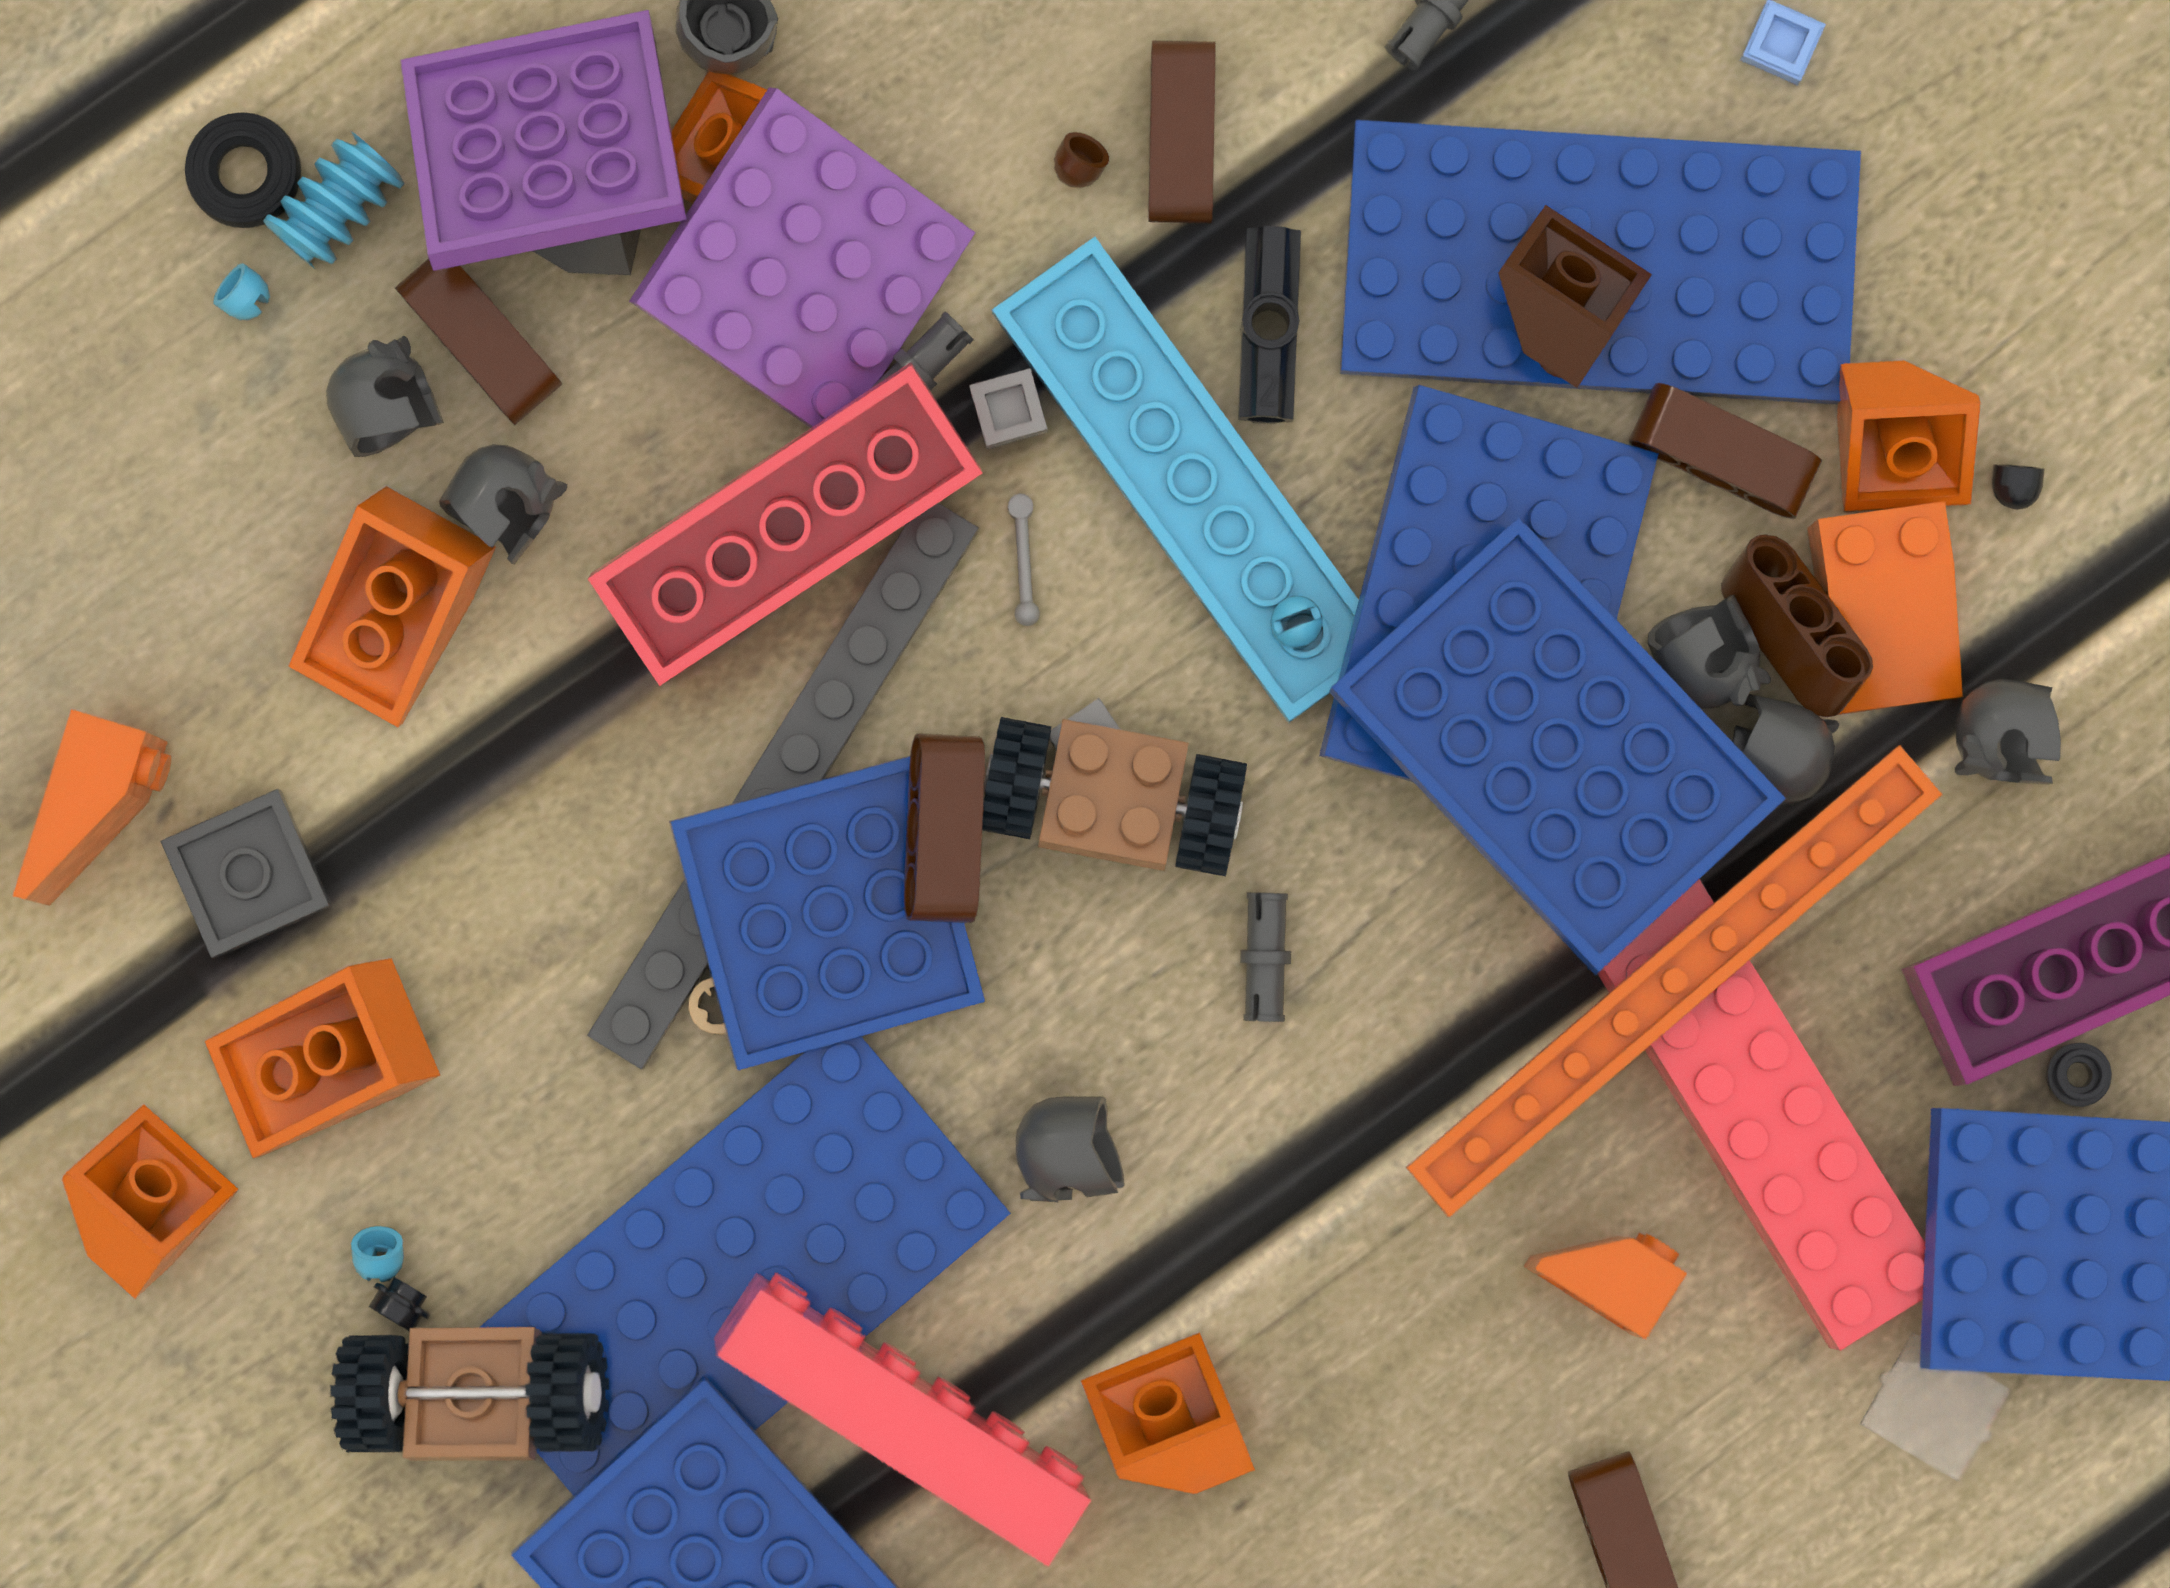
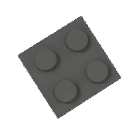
M279 789L160 841L211 958L216 959L332 907L285 797Z

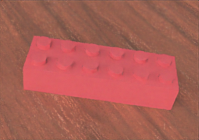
M910 362L592 572L588 580L658 685L661 686L983 474L982 469Z
M776 1272L770 1281L758 1273L754 1275L714 1337L716 1352L719 1358L1046 1566L1050 1565L1091 1502L1081 1483L1084 1476L1077 1471V1464L1047 1445L1041 1454L1028 1446L1030 1442L1023 1437L1025 1432L1002 1415L992 1411L986 1420L975 1413V1406L969 1402L971 1397L949 1381L938 1376L933 1385L919 1377L921 1372L914 1367L916 1362L894 1346L884 1342L880 1349L877 1350L864 1342L866 1337L860 1332L862 1327L841 1312L830 1307L825 1315L820 1314L809 1306L811 1302L806 1298L808 1293L788 1278Z

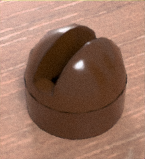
M1071 132L1064 137L1056 150L1054 169L1059 181L1068 187L1080 189L1091 186L1101 176L1109 162V154L1105 147L1093 137L1080 132Z

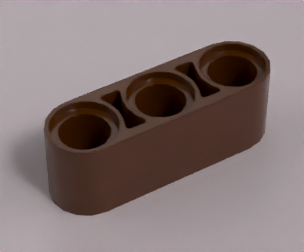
M1152 40L1148 222L1212 223L1216 42Z
M428 258L395 287L415 313L514 425L563 384L461 266L433 271Z
M1655 383L1628 440L1634 447L1658 453L1657 459L1762 509L1789 519H1796L1822 463V459L1804 447L1685 391L1663 383Z
M1767 534L1756 536L1750 540L1724 576L1721 583L1722 595L1724 599L1730 595L1736 597L1757 639L1759 648L1798 702L1805 709L1812 711L1818 716H1836L1844 710L1871 675L1873 669L1872 657L1804 562L1786 541L1777 536Z
M917 733L912 741L909 765L904 908L906 918L909 921L973 923L975 921L980 891L985 749L983 739L980 736Z
M1627 1451L1568 1471L1571 1488L1605 1587L1678 1588L1641 1477L1631 1453Z

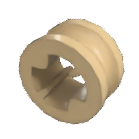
M712 978L701 981L693 989L689 998V1013L692 1021L701 1030L710 1034L724 1035L726 1034L724 1023H709L710 1012L700 1008L701 1000L706 993L710 997L714 996Z

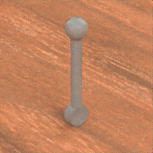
M1017 494L1008 503L1009 514L1015 519L1020 604L1015 609V618L1021 625L1030 626L1037 622L1040 615L1039 608L1033 603L1028 518L1033 513V503L1029 496Z

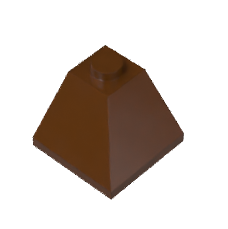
M1547 205L1544 206L1498 273L1523 353L1538 362L1547 373L1564 379L1576 388H1578L1652 275Z

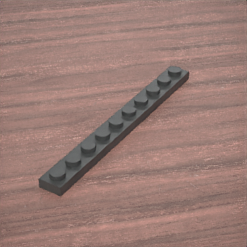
M940 503L932 506L905 525L732 804L825 779L979 532V527ZM685 879L587 1035L642 1070L708 967Z

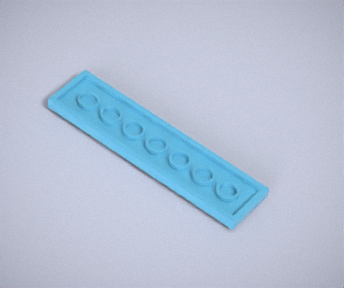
M1094 236L993 308L992 314L1286 721L1290 723L1328 696L1331 687L1338 681L1359 599ZM1290 596H1303L1312 600L1322 614V628L1318 637L1310 645L1303 648L1295 649L1282 645L1276 640L1271 630L1270 621L1275 607L1283 599ZM1310 610L1283 619L1280 622L1284 631L1298 624L1312 621L1313 617Z

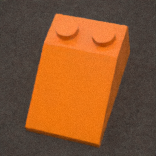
M387 486L356 507L288 667L392 725L399 727L405 721L469 608L496 546H488L478 536Z
M1945 501L1821 518L1811 524L1807 530L1814 577L1865 645L1873 662L1871 675L1838 715L1963 697L1955 566Z
M71 709L15 886L14 897L50 906L149 803L152 790L160 792L163 789L172 760L171 755L164 753L167 741L146 731Z
M392 958L348 966L205 1041L252 1158L266 1155L391 1101L440 1076Z

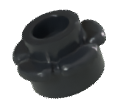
M394 1277L388 1288L381 1283H376L373 1286L378 1292L368 1307L410 1332V1328H416L422 1317L427 1320L429 1319V1312L421 1308L427 1296Z

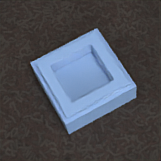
M1767 0L1740 60L1798 85L1826 24L1775 1Z

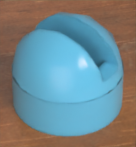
M241 263L222 281L214 296L213 303L229 316L239 320H251L262 313L254 303L256 301L266 304L269 302L268 285L258 273L244 263Z
M1287 597L1277 604L1272 613L1270 621L1272 633L1276 640L1286 647L1295 649L1306 647L1315 641L1321 631V611L1312 600L1306 597ZM1310 610L1313 617L1312 621L1298 624L1284 631L1281 620Z
M374 1226L361 1230L353 1237L351 1242L352 1262L356 1272L363 1279L370 1281L371 1278H379L380 1282H387L397 1275L402 1268L404 1251L403 1239L396 1230L384 1226ZM377 1251L386 1252V1254L377 1256Z

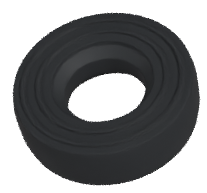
M231 113L212 120L194 137L186 156L185 178L192 198L209 217L227 226L251 228L264 225L263 220L268 214L279 217L285 211L280 201L285 195L295 198L299 188L297 182L301 179V163L294 143L287 133L275 122L253 113ZM244 146L254 148L261 152L266 159L267 176L265 181L257 190L248 194H236L227 190L219 178L221 160L234 148Z

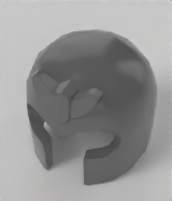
M680 0L676 8L675 32L682 50L701 68L713 73L737 74L753 68L769 52H772L777 33L778 17L770 0Z
M405 336L398 340L394 339L388 344L372 340L368 344V349L346 358L335 369L329 379L326 389L327 406L354 457H367L380 453L399 443L418 428L444 423L434 394L428 385L421 366L410 356L411 346L408 338Z
M492 444L478 448L464 459L439 500V504L448 515L469 527L488 546L493 547L497 541H500L509 555L507 557L508 561L511 564H515L549 520L554 500L563 495L567 490L568 484L556 481V479L547 475L544 471V466L530 455L508 445Z
M1730 595L1717 605L1694 607L1671 615L1656 624L1648 633V645L1653 659L1700 708H1717L1731 701L1733 705L1742 706L1746 702L1750 691L1759 690L1761 685L1771 683V677L1768 672L1760 668V651L1757 639L1734 595Z
M1997 679L1987 681L1973 689L1962 701L1957 714L1956 745L1962 761L1956 765L1955 773L1967 776L1978 774L1989 780L2013 783L2053 784L2052 776H2046L2036 759L2059 761L2061 738L2059 721L2054 704L2050 698L2053 687L2017 680Z
M1749 694L1745 705L1757 709L1759 719L1753 730L1736 725L1732 742L1786 798L1779 807L1797 806L1809 801L1821 791L1832 770L1835 749L1832 733L1839 728L1838 721L1831 719L1823 720L1812 711L1798 704Z
M1052 1097L1034 1104L1025 1113L1016 1132L1017 1164L1029 1187L1020 1192L1021 1199L1058 1202V1200H1072L1073 1189L1068 1187L1081 1191L1086 1197L1118 1193L1117 1188L1125 1186L1120 1157L1107 1129L1108 1108L1105 1097Z

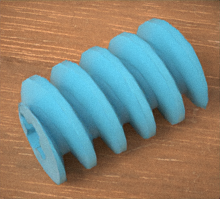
M352 131L351 133L357 143L356 145L340 139H336L331 145L340 161L339 164L323 158H319L314 165L323 180L322 183L303 176L297 182L306 199L304 202L286 195L280 201L289 219L285 221L268 214L263 220L265 225L312 268L314 266L311 260L314 257L333 264L337 259L328 243L331 238L347 245L353 242L354 239L345 225L347 220L363 226H367L371 222L362 206L364 201L380 207H384L388 203L379 187L381 182L399 189L405 184L400 174Z

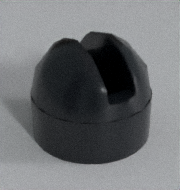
M1993 464L1992 489L1996 499L2003 506L2014 510L2030 507L2038 500L2041 494L2045 469Z

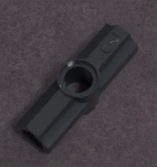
M1262 226L1246 229L1243 309L1240 327L1241 358L1238 420L1265 424L1294 421L1297 330L1300 322L1298 301L1301 230L1279 226ZM1269 310L1277 312L1283 316L1288 330L1282 337L1275 340L1261 338L1256 334L1252 326V320L1257 314Z

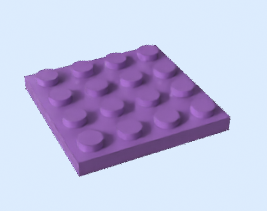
M649 10L401 59L427 253L433 271L687 220Z
M769 87L686 213L687 220L681 221L629 302L812 428L868 391L883 376L894 359L893 356L906 341L973 238L975 232L779 89Z

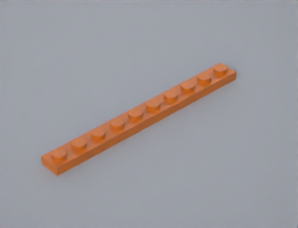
M1900 745L1895 747L1405 1168L1447 1217H1451L1937 800L1942 793Z

